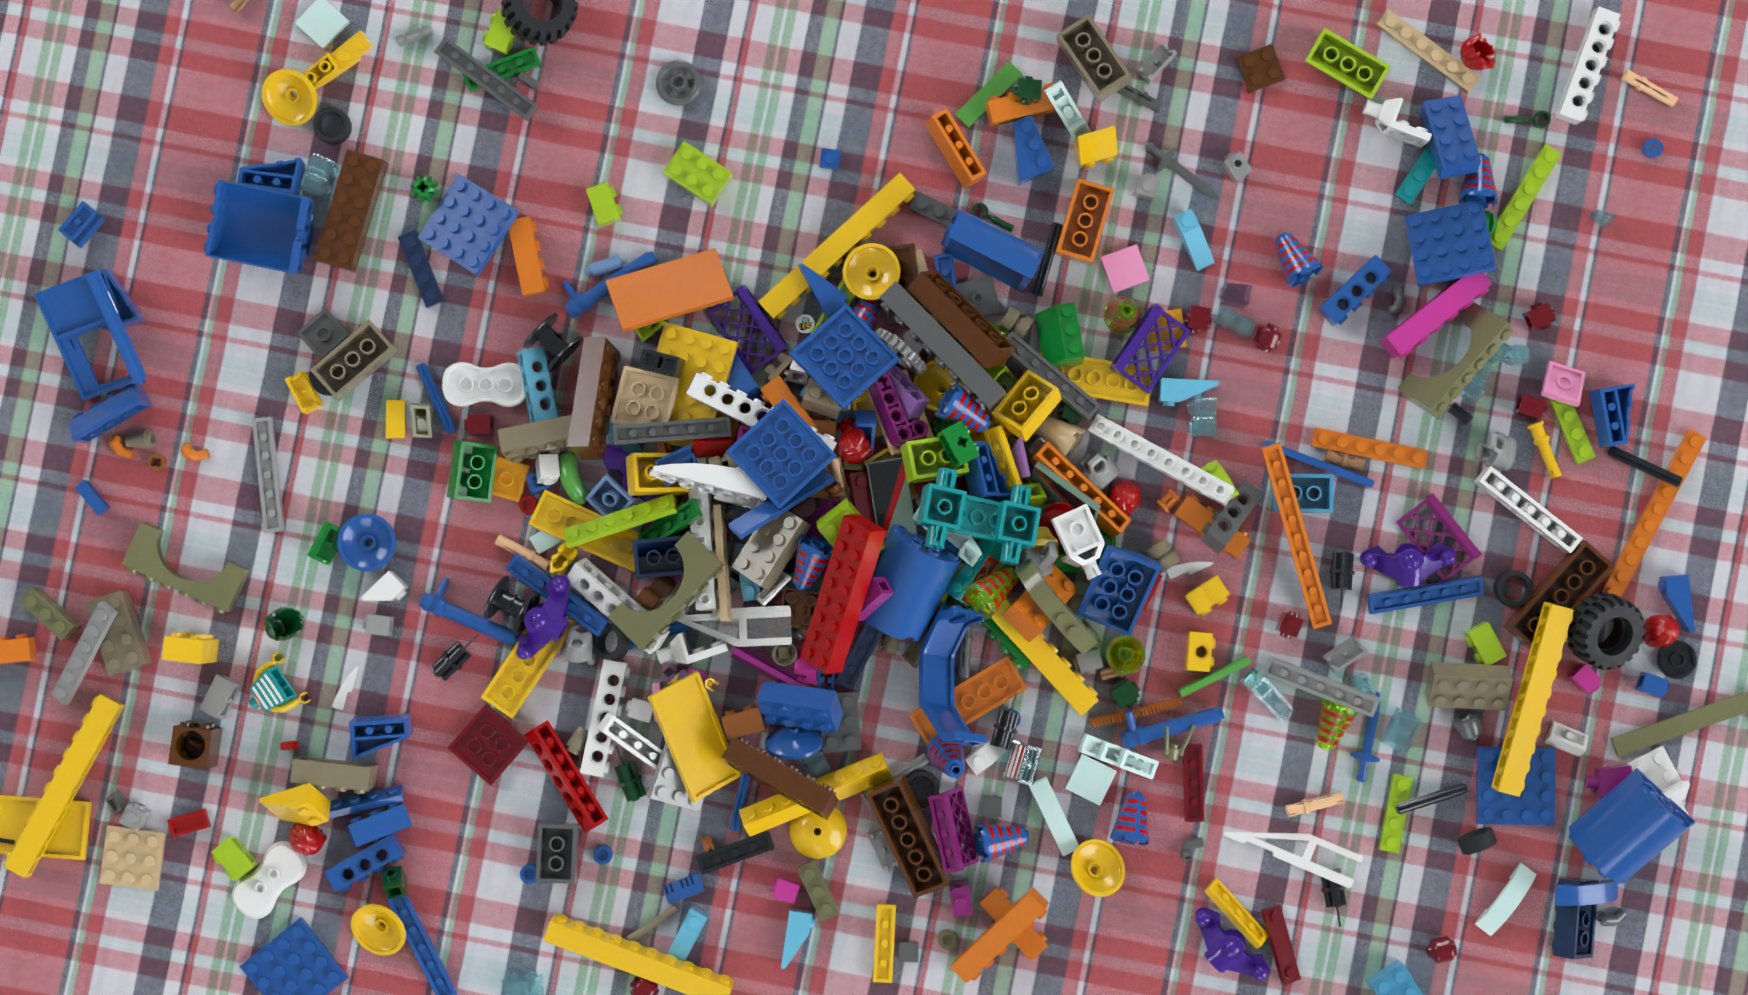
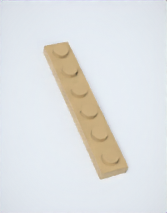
M1388 9L1375 25L1467 94L1479 80V75L1464 66V64Z
M713 505V510H711V521L714 522L712 539L716 545V549H713V554L725 564L722 568L723 572L715 578L718 580L716 598L719 599L717 617L720 618L721 622H732L727 535L724 522L725 507Z

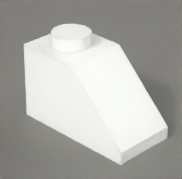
M388 571L361 598L369 601H394L396 599L399 601L407 593L405 590L408 586L393 571Z
M991 739L965 757V761L976 776L1007 752L1003 748L990 745Z

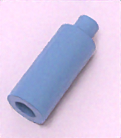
M620 255L590 263V267L584 268L586 276L593 274L595 277L623 268Z

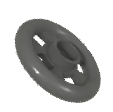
M682 60L671 61L659 70L656 77V89L659 96L665 102L676 106L686 105L698 96L701 89V76L698 70L689 62ZM680 68L687 70L686 76L678 73ZM671 71L674 75L671 76L670 80H667L665 75ZM688 79L694 80L693 88L688 87ZM678 80L682 81V85L679 87L675 85ZM668 85L673 90L670 94L664 89ZM686 92L687 96L678 98L677 93Z

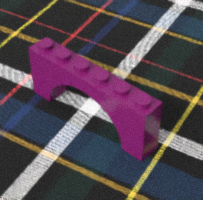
M827 499L805 520V522L811 525L806 533V538H811L814 535L826 540L818 530L816 521L841 503L840 499ZM872 577L858 621L867 619L894 593L885 577Z

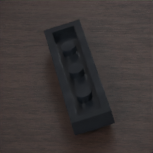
M767 830L697 855L696 860L703 875L773 850L775 846L770 832Z

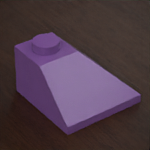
M1019 438L1013 441L1010 450L1019 477L1023 479L1031 475L1024 443Z

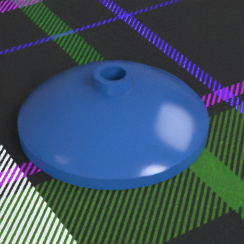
M360 514L350 518L342 526L338 535L340 556L346 564L359 571H374L382 568L391 560L396 549V536L393 528L384 518L374 514ZM368 539H371L373 542L371 546L366 544Z
M782 726L772 731L765 739L766 751L770 755L781 759L809 757L817 753L823 745V737L817 730H806L799 727Z

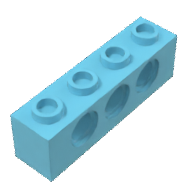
M544 346L522 349L517 352L530 423L560 417L559 409L555 406L556 393L551 386L552 373L548 371V354L543 350ZM532 364L538 365L539 372H535L532 369ZM537 382L542 384V391H539L536 388ZM540 401L545 402L546 410L541 409Z

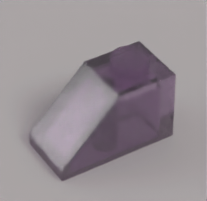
M1226 283L1219 291L1218 298L1221 299L1220 304L1243 309L1249 305L1253 286Z

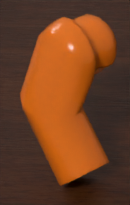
M113 435L109 439V446L118 456L132 459L135 450L123 447L121 437Z
M184 443L181 446L182 456L193 462L210 458L208 449L195 451L189 443Z

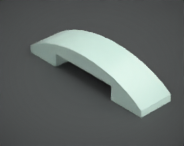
M1061 80L1044 90L1074 141H1076L1077 136L1091 133L1090 128Z
M919 507L912 517V519H914L916 522L918 518ZM947 532L946 539L960 550L957 555L973 567L982 554L974 539L970 536Z
M1520 862L1510 875V881L1489 909L1484 910L1475 922V925L1492 936L1522 901L1537 874Z

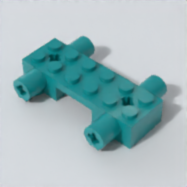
M938 468L936 484L929 483L923 486L916 525L928 527L925 546L944 549L947 532L1001 543L1002 549L999 562L1007 565H1019L1021 548L1030 549L1035 547L1041 508L1029 506L1031 488L1023 485H1013L1010 501H992L967 495V491L955 489L957 471L949 468ZM939 505H942L941 508H944L943 512L940 510Z

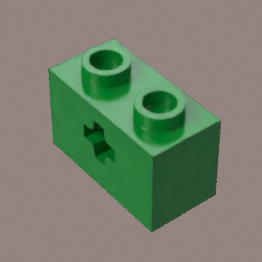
M962 420L937 434L955 469L980 455L978 445L972 441L969 435L970 431L963 424Z

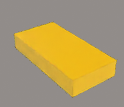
M386 400L387 439H406V400Z

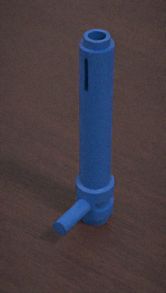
M647 251L605 280L652 267L658 259L652 251L649 253ZM568 280L562 282V286L571 298L564 307L572 319L576 316L580 317L583 315L582 312L585 310L589 311L593 308L594 304L610 295L605 280L585 293L581 292L578 295Z
M443 577L436 594L425 592L421 598L419 607H422L426 612H433L435 616H443L510 646L516 645L519 640V635H515L512 629L451 604L447 599L442 598L450 582L448 578Z
M1214 707L1146 727H1136L1132 710L1125 711V716L1129 729L1124 730V733L1120 735L1124 748L1129 747L1131 749L1135 748V745L1140 744L1142 746L1149 741L1165 737L1166 726L1169 727V736L1189 731L1192 725H1196V729L1221 722V719L1225 717L1222 707Z

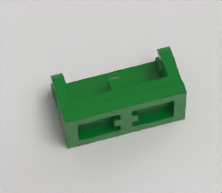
M325 521L307 556L323 564L330 565L338 551V535L341 527Z

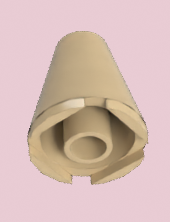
M1047 416L1034 433L1042 437L1045 442L1048 441L1068 460V453L1075 452L1084 436L1081 433L1085 432L1082 427Z

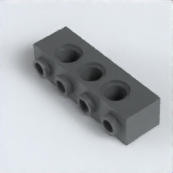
M1244 480L1240 485L1238 483L1235 485L1239 495L1229 500L1226 507L1223 506L1221 511L1218 509L1211 517L1213 522H1208L1202 529L1204 534L1200 540L1217 554L1228 544L1263 495L1261 491L1247 480Z

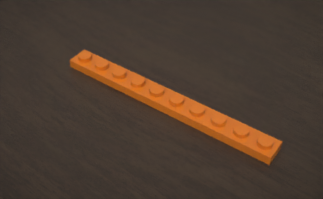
M1692 429L1686 431L1666 470L1683 478L1680 486L1675 487L1662 480L1659 481L1599 594L1608 592L1619 597L1622 596L1707 439L1706 437Z
M1278 442L1262 447L1261 450L1312 627L1316 629L1332 624L1282 445Z

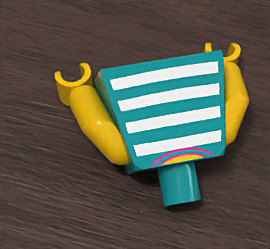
M280 652L274 653L271 661L268 660L255 671L252 681L253 685L250 687V693L253 697L249 700L250 706L254 709L260 707L263 711L270 709L272 712L285 713L298 707V704H306L311 700H302V695L308 692L301 693L297 699L294 698L297 694L278 665L274 666L275 664H283L286 660L282 658L280 661H276V657L281 654Z

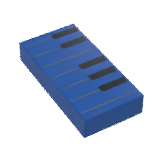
M699 872L662 886L669 904L705 891Z

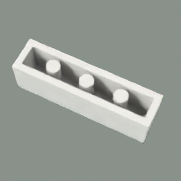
M607 713L596 729L656 771L663 750L614 715Z

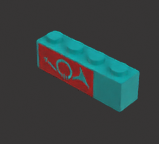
M979 539L977 545L982 553L973 567L964 562L946 593L970 608L981 591L980 585L976 584V582L988 577L1000 561L1001 543ZM974 582L978 592L975 596L971 590V584Z

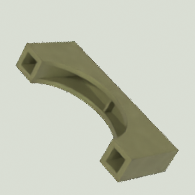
M1475 302L1461 315L1466 326L1471 329L1470 346L1462 360L1452 369L1438 376L1417 377L1409 374L1398 387L1404 398L1435 418H1438L1446 411L1448 405L1459 396L1462 389L1472 381L1479 370L1483 369L1486 362L1497 353L1498 348L1513 333L1507 321Z
M140 522L121 563L127 566L126 570L135 574L140 572L144 574L145 579L152 582L155 580L162 582L161 586L170 590L175 588L179 590L178 594L188 598L190 596L197 598L196 602L205 606L210 604L214 606L213 610L223 614L224 612H232L250 573V569L235 562H228L219 574L203 581L187 579L176 573L163 556L161 539L164 530L150 523Z
M689 531L674 545L680 552L684 564L683 580L674 597L662 607L651 611H636L628 605L620 603L608 616L641 650L652 648L656 643L655 639L668 631L670 628L668 625L673 620L676 621L682 616V610L695 602V596L700 591L704 592L710 584L708 582L713 577L717 578L723 572L722 568L725 564Z

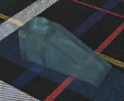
M1252 668L1240 680L1247 690L1280 723L1283 724L1296 711L1267 678L1255 668Z

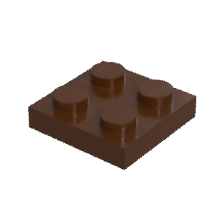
M1273 44L1235 58L1249 94L1286 79Z

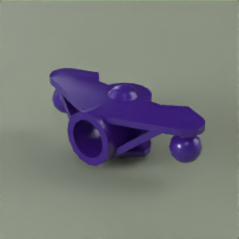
M609 444L603 457L606 469L617 470L622 476L620 486L628 493L626 457L630 454ZM640 495L632 497L634 499L640 497L644 502H647L662 497L664 495Z
M1410 543L1401 544L1394 553H1386L1379 545L1364 550L1360 555L1362 565L1396 579V585L1403 587L1423 585L1424 578L1441 567L1452 565L1456 561L1455 551L1451 547L1436 543L1427 552H1420L1417 546Z
M558 575L546 584L548 598L545 603L536 605L525 615L524 622L529 633L519 635L516 654L520 659L531 658L551 640L557 643L564 634L570 622V619L567 618L570 580L566 575Z
M1207 907L1197 909L1195 919L1208 949L1204 955L1209 963L1221 973L1229 970L1250 975L1258 981L1265 980L1269 975V966L1263 954H1249L1245 950L1246 941L1241 932L1235 929L1225 931L1220 926V913Z

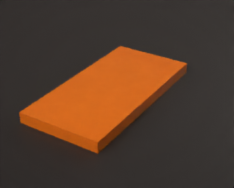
M716 248L605 280L623 333L734 300Z

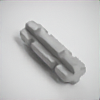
M426 25L421 30L417 28L406 32L404 36L403 34L396 36L398 46L402 47L407 45V42L410 44L422 40L424 36L426 38L432 36L433 30L431 26Z

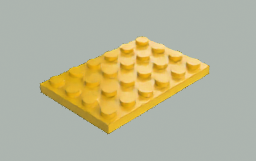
M665 322L657 352L680 357L685 360L671 421L717 418L719 411L687 396L686 393L696 373L701 374L704 372L712 376V380L717 383L719 381L727 383L738 342ZM708 386L704 392L707 396H713L716 389L713 386ZM695 439L662 442L683 448L690 445V449L693 450V440Z

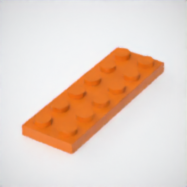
M1007 655L955 686L954 704L962 719L968 725L1013 698L1015 693L1018 695L1028 688ZM920 707L910 713L909 716L926 745H928L929 741L938 733Z

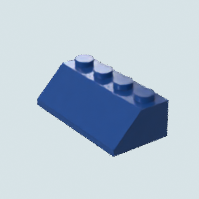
M128 384L123 388L124 391L118 394L113 393L106 397L107 400L103 403L98 402L90 406L91 410L74 415V419L69 422L72 440L88 443L152 406L153 404L142 385L134 386V384Z

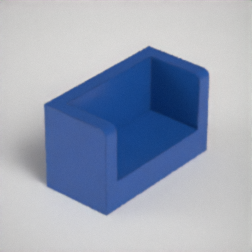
M855 410L854 427H859V429L863 430L867 441H870L869 447L874 451L877 425L875 411Z

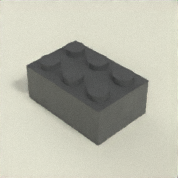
M857 691L837 692L843 717L837 733L821 731L823 753L861 750Z
M541 821L538 824L536 882L575 884L577 882L579 823Z

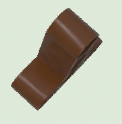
M669 576L656 577L649 587L645 586L641 590L635 601L646 611L660 608L677 582Z

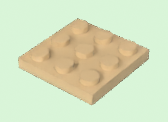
M624 366L610 422L622 425L671 421L681 379Z
M108 825L99 883L154 891L159 890L167 832L145 829L136 831L130 827Z

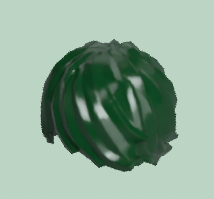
M280 607L265 617V631L269 638L275 641L290 640L302 631L304 617L294 608Z

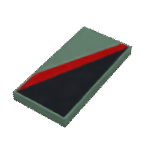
M903 458L866 463L875 520L878 526L886 530L884 539H886L893 524L896 526L902 525L907 528L908 532L917 534L916 521L912 519L914 515L910 484H907Z
M1038 461L1033 469L1032 483L1040 482L1048 496L1057 502L1068 503L1075 509L1087 504L1096 522L1101 505Z

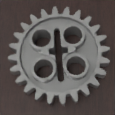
M882 328L876 330L877 336L900 358L897 362L898 365L917 375H921L927 367L924 361L920 359L918 353L909 346H906L902 339Z

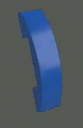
M1601 880L1600 883L1581 885H1555V905L1557 906L1593 905L1618 899V883L1613 880Z

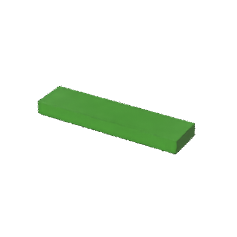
M1008 61L955 116L969 129L986 112L984 105L989 101V98L993 96L1001 97L1023 74Z
M1244 656L1179 688L1177 691L1181 697H1184L1252 662L1249 657Z

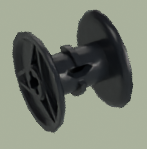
M556 312L542 321L523 344V347L529 348L539 341L544 346L543 350L545 352L549 351L554 356V359L548 366L549 372L554 371L563 364L583 340L582 337H577L567 343L562 338L561 333L558 334L552 329L558 318Z
M505 576L492 590L486 602L483 615L484 618L489 619L501 610L505 612L506 616H513L516 618L513 631L515 635H519L526 628L524 622L525 615L540 603L541 595L539 592H534L525 601L520 599L517 594L509 593L511 579L509 576Z

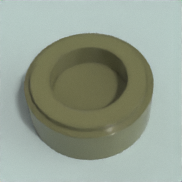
M945 929L940 932L938 943L943 949H952L957 944V935L954 931Z

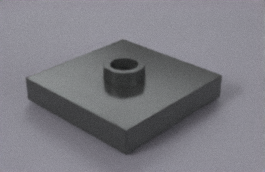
M991 275L957 284L958 292L984 317L1001 313Z
M326 308L297 332L320 360L350 336Z

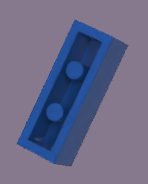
M83 480L75 487L97 515H103L110 509V506L88 480Z

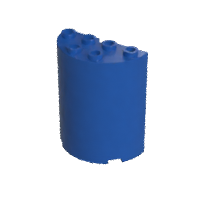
M218 180L213 191L215 200L210 207L213 221H209L207 225L209 235L208 240L204 244L205 256L298 274L303 268L302 259H307L313 237L315 214H311L314 207L312 199Z
M957 209L941 242V245H943L942 252L953 253L954 258L987 275H991L993 278L1022 293L1030 283L1045 251L963 209L961 211Z
M893 524L883 543L885 548L880 551L872 577H885L894 593L864 621L892 637L901 640L909 637L912 641H919L923 638L963 559L953 551L948 552L944 549L925 546V538L922 535L912 534L904 526Z
M1636 768L1569 826V838L1584 854L1583 859L1589 865L1593 864L1603 878L1606 879L1608 877L1614 882L1623 884L1695 824V820L1671 798H1667L1658 786Z

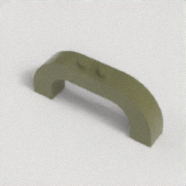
M1031 558L1015 569L1022 584L1037 605L1077 650L1085 654L1100 643L1097 632L1086 620L1081 622L1056 594L1046 580L1042 570Z

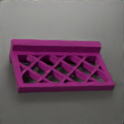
M1433 493L1396 521L1420 552H1425L1421 547H1426L1427 552L1429 548L1434 546L1429 545L1430 535L1435 534L1442 535V545L1444 536H1452L1455 539L1454 548H1452L1455 554L1456 551H1464L1469 556L1464 562H1454L1451 572L1446 576L1442 574L1440 569L1436 570V573L1443 581H1447L1474 559L1482 555ZM1425 504L1431 509L1430 518L1419 517L1420 508ZM1407 518L1416 519L1415 529H1406L1402 522ZM1418 519L1430 520L1428 531L1417 530ZM1432 521H1440L1443 524L1442 533L1431 532ZM1417 533L1428 534L1427 545L1417 543Z
M735 646L731 652V658L777 683L803 686L804 684L797 682L798 677H806L804 674H795L793 668L778 665L771 656L752 646Z
M963 786L928 796L944 873L962 871L965 867L979 862ZM953 806L956 807L955 813L952 811ZM958 825L960 826L959 832L956 830Z

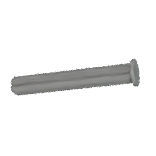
M924 753L891 774L892 778L905 774L907 777L929 763L927 755ZM866 790L863 793L860 792V795L862 796L866 804L869 805V801L866 797V793L868 790Z

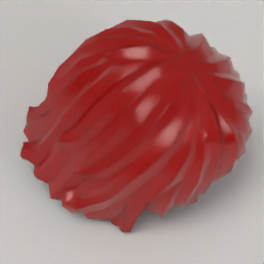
M1478 33L1463 42L1460 49V59L1464 66L1472 70L1493 69V65L1496 64V52L1493 50V45H1489L1486 42V38H1482L1481 33Z
M849 426L845 428L837 441L838 455L843 461L850 464L861 463L873 450L869 447L870 441H867L866 434L859 427Z
M1120 479L1112 487L1109 499L1127 516H1130L1131 512L1138 508L1142 502L1140 486L1133 479Z
M1670 614L1650 616L1644 621L1645 634L1642 637L1644 638L1643 642L1649 647H1666L1678 639L1680 633L1679 624Z
M300 823L290 826L291 829L289 830L288 837L290 846L299 854L308 856L318 853L327 839V835H323V830L319 829L318 826Z

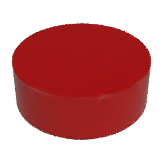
M524 496L519 501V509L522 513L531 515L534 513L539 502L533 496Z
M299 741L281 742L280 751L300 749Z

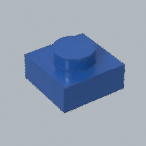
M822 148L819 168L838 170L841 150Z
M536 473L528 474L525 477L531 495L542 493L544 490L549 491L551 488L550 485L537 483Z

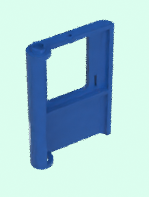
M99 269L34 294L83 401L128 384L138 386L146 382L145 378L148 376ZM107 326L129 371V375L102 385L97 380L79 341V336Z

